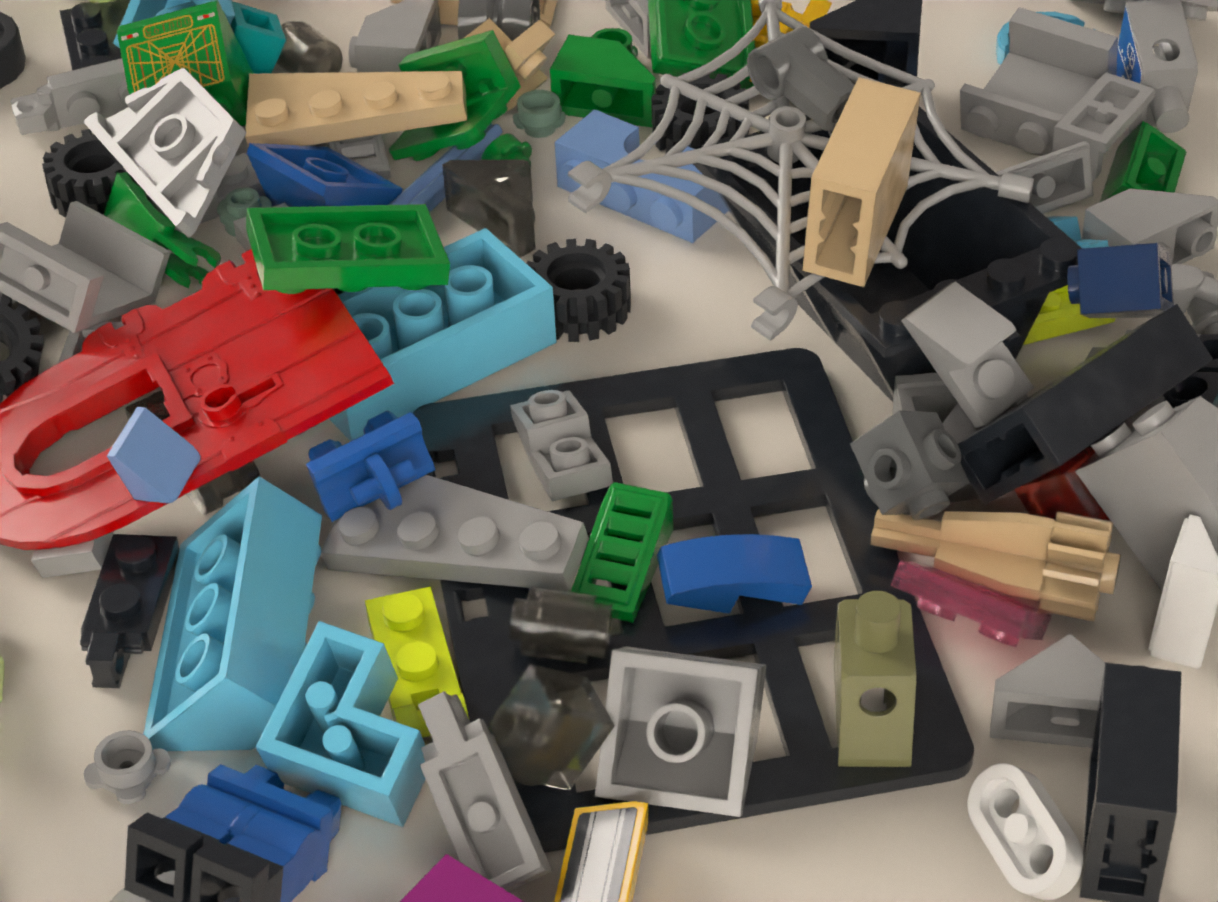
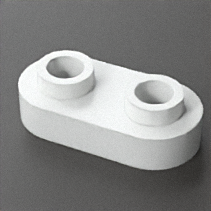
M1006 763L992 765L981 772L975 779L969 792L968 814L973 826L1009 884L1016 890L1041 900H1054L1067 894L1080 877L1083 867V850L1077 836L1043 784L1032 773ZM1019 798V807L1017 811L1012 814V806L1014 802ZM1053 854L1052 863L1047 870L1048 859Z

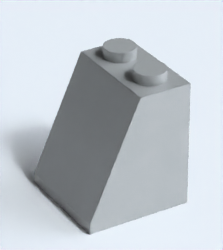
M1201 396L1175 408H1172L1168 401L1161 402L1141 415L1133 423L1134 427L1130 429L1125 422L1121 423L1091 444L1096 453L1075 471L1161 591H1163L1169 563L1184 519H1188L1190 514L1201 518L1218 556V408Z

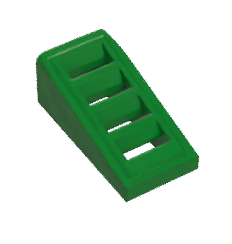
M617 482L610 484L600 506L568 599L569 609L634 623L658 567L657 554L661 546L667 545L673 532V499L671 495L666 492ZM617 536H619V537H624V538H629V539H633V540H638V541H642V542H637V541H632V540L617 538ZM606 559H608V560H613V561H617V562H622V563H627V564H632V565H634V566H629V565H624V564H620V563L610 562V561H606ZM598 579L626 585L627 589L625 591L595 583Z

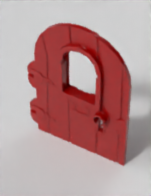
M250 249L240 254L244 264L236 267L231 260L222 263L206 274L202 281L201 290L162 310L157 305L135 308L122 315L121 320L124 326L115 330L110 321L98 327L86 337L82 343L81 352L52 366L21 385L0 403V545L21 550H43L92 541L116 531L167 505L168 503L133 499L107 458L111 448L70 469L50 476L30 474V468L40 453L60 440L64 434L72 430H78L159 387L164 394L165 402L163 403L170 414V417L162 421L192 444L201 455L200 461L178 496L180 498L219 476L246 465L287 443V440L394 384L392 377L333 288L306 289L297 294H285L276 290H263L253 252Z

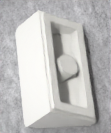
M1190 514L1188 519H1184L1169 563L1148 650L1151 651L1150 656L1199 669L1202 665L1218 607V556L1201 518Z

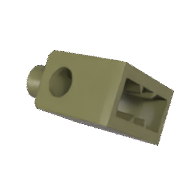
M884 591L867 592L859 599H845L837 604L834 647L838 767H911L916 696V662L911 604L905 600H898L894 595ZM872 688H884L883 703H886V710L874 712L865 709L861 705L862 694Z

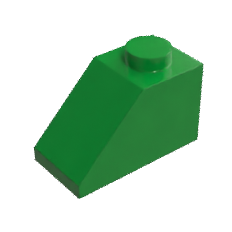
M569 34L550 67L551 92L559 97L560 106L562 107L561 112H564L567 116L584 118L595 109L630 124L652 128L651 99L652 94L656 95V77L620 41Z

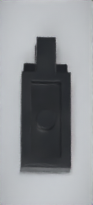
M113 534L81 627L80 645L82 646V651H87L85 662L86 665L90 666L92 673V687L120 689L130 654H142L143 651H152L174 579L179 553L177 536Z

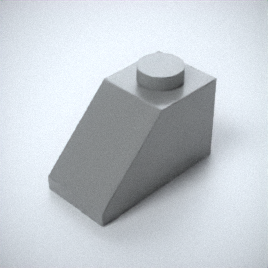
M404 0L366 16L358 36H352L350 40V67L357 68V72H401L398 64L407 55L438 46L442 36L438 0Z

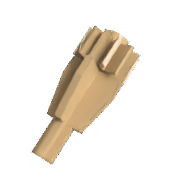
M878 509L871 534V545L934 557V568L1009 596L1039 601V611L1093 622L1099 607L1100 593L1114 594L1121 554L1109 552L1113 529L1111 521L1059 511L1057 512L1055 522V519L1025 513L945 511L941 522L925 518L913 520L912 516L905 514L882 515Z

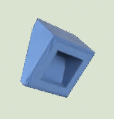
M137 407L107 454V458L134 500L168 504L173 503L178 498L201 457L192 444L145 407Z

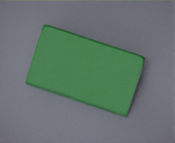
M1142 121L1118 146L1100 202L1130 188L1175 193L1187 153L1186 150L1147 122Z

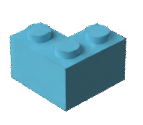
M319 621L255 748L267 769L278 773L279 778L284 784L308 793H313L319 789L339 797L343 806L404 827L426 780L420 764L425 762L421 747L425 746L420 730L380 716L398 680L384 643Z

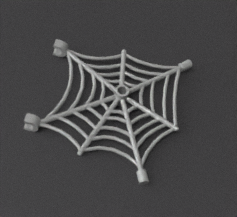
M758 0L762 15L753 28L732 48L708 64L677 78L670 74L661 76V84L670 89L668 104L663 118L655 131L637 149L603 169L591 161H584L568 172L570 178L581 184L576 191L570 193L568 202L584 213H587L603 201L610 190L611 183L617 182L649 189L684 202L715 219L740 239L760 262L774 285L768 287L753 299V302L765 311L754 319L751 328L771 341L783 332L793 320L798 308L795 298L801 292L824 278V276L811 273L789 289L790 264L803 258L805 249L804 245L790 252V235L807 228L808 218L807 216L791 223V207L809 202L810 191L792 196V179L812 178L819 161L807 147L824 151L830 138L811 134L823 129L812 119L806 121L805 114L795 107H790L789 100L785 96L772 100L766 106L753 112L738 106V104L760 94L755 86L727 99L716 96V94L737 85L748 77L747 65L733 76L705 89L689 84L712 73L735 58L757 37L765 24L767 25L768 42L784 35V33L780 32L779 21L793 30L798 27H807L781 11L782 0ZM812 30L820 38L825 48L862 66L909 84L902 87L904 89L920 92L923 97L927 117L937 136L955 159L967 168L963 169L941 164L923 140L916 123L914 143L925 160L915 157L911 158L910 170L919 172V174L909 177L906 190L916 184L939 177L961 183L947 186L921 200L900 223L894 244L886 236L880 249L882 253L878 254L874 264L892 262L898 269L906 267L907 258L903 255L902 250L910 226L927 208L954 194L985 187L998 190L999 197L1029 203L1034 184L1033 178L1003 172L1002 177L988 174L966 155L948 134L936 113L931 93L935 87L932 79L924 80L878 62ZM827 59L829 64L851 82L856 83L858 77L876 81ZM680 94L697 101L693 121L683 138L663 157L634 163L661 139L673 119ZM706 106L721 112L716 130L704 146L699 149L682 152L690 145L702 124ZM729 117L742 122L738 131L729 142L717 144L726 131ZM750 127L764 132V134L744 138ZM767 147L768 156L773 161L778 162L779 165L761 154L751 152L750 150ZM731 155L756 163L778 177V194L763 178L735 162L724 160L720 157ZM800 160L806 168L792 169V163ZM700 163L732 172L758 187L777 208V226L760 207L732 187L695 171L677 167ZM655 173L689 180L727 196L756 217L776 240V268L750 235L719 209L687 192L638 176Z

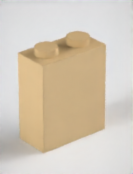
M858 77L811 178L802 271L861 287L865 286L908 186L920 92Z

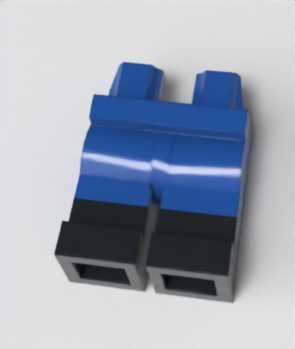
M220 764L208 773L207 785L200 784L193 787L185 795L178 808L164 818L147 812L128 825L124 890L152 902H223L226 899L239 897L240 902H291L305 889L311 880L315 882L327 872L329 845L340 829L342 808L340 798L319 789L308 794L306 797H301L284 790V783L279 778L278 773L255 765L246 773H241ZM175 871L174 885L162 882L157 879V876L164 872Z

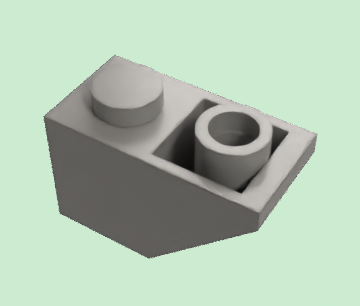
M1130 188L1085 210L1082 239L1107 240L1108 246L1158 243L1171 253L1172 265L1183 264L1214 249L1218 234V199L1213 196Z

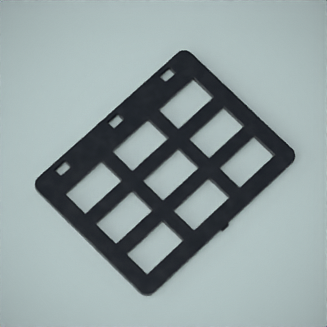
M789 348L423 405L413 412L420 422L422 436L433 462L440 463L455 460L458 474L444 476L440 479L509 500L494 436L518 432L512 418L510 405L528 401L533 394L541 391L558 390L564 392L570 390L588 414L591 437L611 464L613 483L622 484V477L605 418L675 408L700 487L666 492L673 499V531L712 524L716 536L759 535L754 517L825 506L858 592L857 595L784 606L783 602L740 595L737 599V604L741 614L664 626L651 582L634 623L618 619L622 634L543 647L530 588L440 580L461 692L465 699L470 722L479 718L484 720L490 734H494L504 758L518 756L522 777L515 778L513 781L544 853L566 849L575 808L629 802L595 797L596 789L577 792L553 688L609 679L612 650L623 647L718 659H729L754 654L757 664L766 665L764 688L786 754L784 757L752 763L741 817L649 804L646 835L958 780L970 771L973 764L974 745L897 552L900 551L871 545L874 519L879 507L866 492L864 486L865 476L850 445L853 440L822 362L814 352L804 348ZM782 391L811 469L741 480L714 401ZM435 470L427 475L436 477ZM609 487L584 493L587 505L547 512L583 522L590 538L600 506ZM617 536V538H622V539H627V540H632V541L640 542V541H638V540H633V539H629V538H624V537H619V536ZM606 559V561L615 562V563H620V564L629 565V566H634V565H632V564H627V563H622V562H617V561H613V560H608V559ZM608 582L611 588L625 591L627 589L626 585ZM884 591L894 595L898 600H905L911 604L916 662V696L911 767H838L837 747L832 748L798 647L835 641L837 604L845 599H859L867 592ZM484 599L488 616L465 621L461 601Z

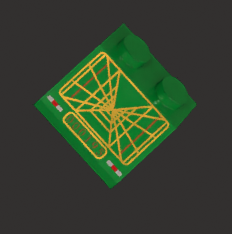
M218 0L118 27L117 36L129 95L142 88H150L156 85L163 77L184 67L241 126L246 125L249 74L254 73Z

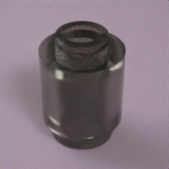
M289 21L281 25L286 42L276 63L287 73L340 72L343 56L340 48L334 42L306 22Z
M531 586L527 600L515 598L509 637L510 640L521 641V655L582 664H588L589 658L605 660L610 640L613 604L598 603L597 595Z

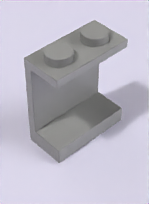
M1019 7L1009 20V54L985 88L981 89L964 84L960 89L961 129L980 137L1023 149L1032 154L1043 156L1052 153L1055 125L1105 72L1113 75L1117 74L1118 37Z
M75 201L69 205L59 244L53 246L8 222L0 224V292L71 332L77 333L124 315L135 308L155 303L170 251L84 204Z

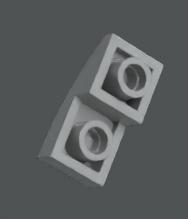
M558 390L541 391L533 394L528 401L510 405L512 418L525 451L552 502L609 487L613 483L611 464L591 437L588 414L570 390L564 392Z

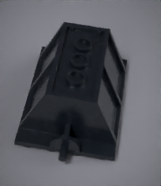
M919 107L917 116L918 128L923 140L940 163L967 169L955 159L939 139L927 117V113ZM805 114V116H806V121L811 120V118H809V117ZM825 130L811 133L830 138L828 131ZM758 131L749 134L744 138L764 134V132ZM948 132L960 149L988 174L999 176ZM732 137L722 138L717 144L729 142ZM914 143L912 157L925 160ZM767 147L750 150L751 152L761 154L779 165L778 162L773 161L768 156ZM807 147L819 161L823 150ZM731 155L720 157L721 159L735 162L763 178L778 194V177L756 163ZM800 160L792 163V169L806 168ZM700 163L693 164L704 176L732 187L756 204L777 226V208L758 187L732 172ZM910 170L909 177L919 174V172ZM939 177L916 184L906 190L886 236L894 244L900 223L921 200L947 186L961 182ZM811 178L792 179V196L810 191ZM983 187L954 194L927 208L908 230L902 250L903 255L907 258L906 267L898 269L892 262L874 264L864 287L824 277L801 292L795 299L809 317L893 402L895 376L937 373L901 320L949 283L956 281L1013 323L1017 330L1006 338L1003 343L1016 360L1049 292L1068 285V266L1078 265L1077 249L1082 248L1030 202L1025 203L999 197L998 190ZM719 193L735 222L750 235L776 268V240L756 217L727 196ZM809 202L791 207V223L808 216ZM806 228L790 235V252L805 245ZM804 257L790 264L789 289L811 274L802 271Z

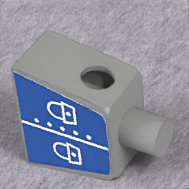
M1181 0L1126 2L1118 40L1116 76L1155 88V97L1148 104L1145 122L1151 126H1157L1158 130L1163 133L1177 132L1183 129L1189 122L1188 111L1198 73V63Z

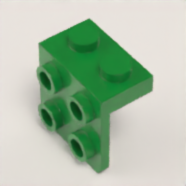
M493 30L409 54L398 64L401 72L462 71L466 88L467 121L405 130L388 149L393 160L412 157L414 161H421L433 156L442 148L455 145L458 150L472 147L485 138V129L490 123L508 110L506 104L521 88V85Z

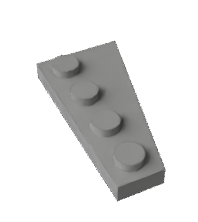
M425 475L399 488L402 505L392 510H388L379 498L363 507L347 511L341 518L335 520L321 549V556L328 570L570 591L589 537L583 522Z

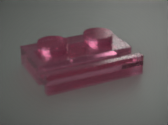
M900 560L890 585L919 597L917 602L918 608L951 621H955L957 614L981 623L978 629L980 634L1013 647H1017L1020 637L1042 640L1052 616L1047 612L1040 611L1037 608L981 585L936 569L929 564Z

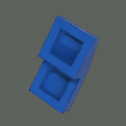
M757 534L710 536L661 546L657 554L666 604L730 614L740 595L802 605L812 588L799 538Z

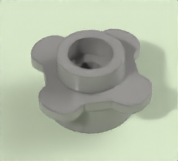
M131 730L119 731L107 736L98 744L94 753L95 762L85 768L84 779L89 788H104L115 793L120 803L133 804L145 797L146 789L157 775H162L170 769L171 761L166 750L161 748L152 749L150 740L144 734Z

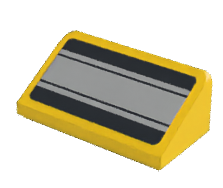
M631 801L575 808L554 902H633L648 828V803Z

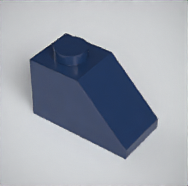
M1158 243L1077 249L1078 265L1068 266L1069 300L1071 304H1080V314L1085 317L1153 318L1174 306L1171 253Z

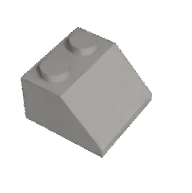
M633 647L612 650L595 797L629 802L637 801L650 805L741 817L758 739L766 665Z

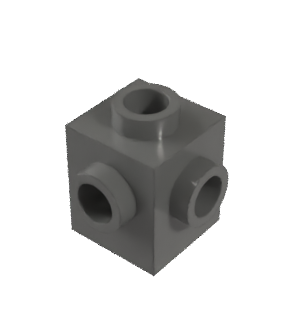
M898 411L850 443L865 476L864 486L866 492L879 507L882 515L905 514L911 515L913 520L931 517L950 505L949 495L970 483L960 463V448L955 439L945 431L937 412Z

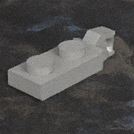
M122 58L47 77L48 84L37 88V93L11 99L14 117L21 135L43 131H59L62 128L83 124V121L95 112L100 113L104 118L111 117L128 108L125 97L129 93Z
M446 691L418 704L433 739V742L421 747L425 762L420 764V767L460 862L508 892L551 872L552 869L494 734H490L484 720L479 718L470 722L458 695L452 696L447 694Z

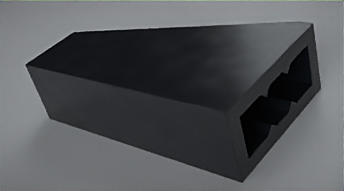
M1178 304L1136 327L986 426H983L957 443L961 451L960 463L972 487L983 504L986 505L1061 466L1212 361L1213 358Z

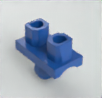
M387 410L369 419L363 429L364 435L345 445H342L340 441L329 439L310 448L308 453L310 462L306 463L324 512L331 522L341 518L347 511L363 507L379 498L388 510H392L402 505L399 488L436 470L425 445L420 422L412 412L398 418Z

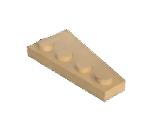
M462 71L249 74L245 134L248 147L249 143L309 146L467 121L466 88Z

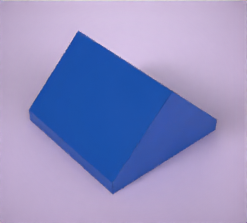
M249 143L247 150L248 158L266 197L272 202V207L284 202L288 207L389 205L403 192V188L329 147Z

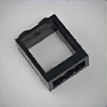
M1105 662L1089 758L1080 898L1108 902L1159 901L1177 815L1182 676L1180 671Z

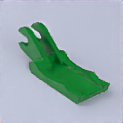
M128 172L117 173L104 216L159 246L172 251L173 253L170 252L164 273L176 283L189 289L191 283L190 276L197 279L202 285L203 279L209 272L197 265V255L205 258L206 262L216 268L221 261L220 253L212 247L192 237L188 238L185 234L175 230L176 226L172 221L153 207L146 198L144 190L132 181Z

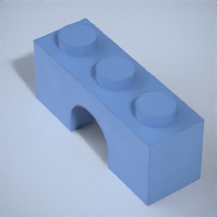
M594 109L555 141L557 187L571 193L576 191L581 184L570 178L568 172L584 161H591L603 169L640 146L639 127ZM687 147V148H686L685 150H683L682 152H686V151H690V150H694V149L691 148V147ZM638 159V160H637L636 162H634V163L642 162V161H645V160H640V159ZM693 164L677 167L702 174ZM655 173L638 176L687 192L719 209L724 214L729 211L718 192L692 181ZM617 182L611 183L608 194L600 203L602 206L691 243H694L717 222L712 217L684 202L649 189Z

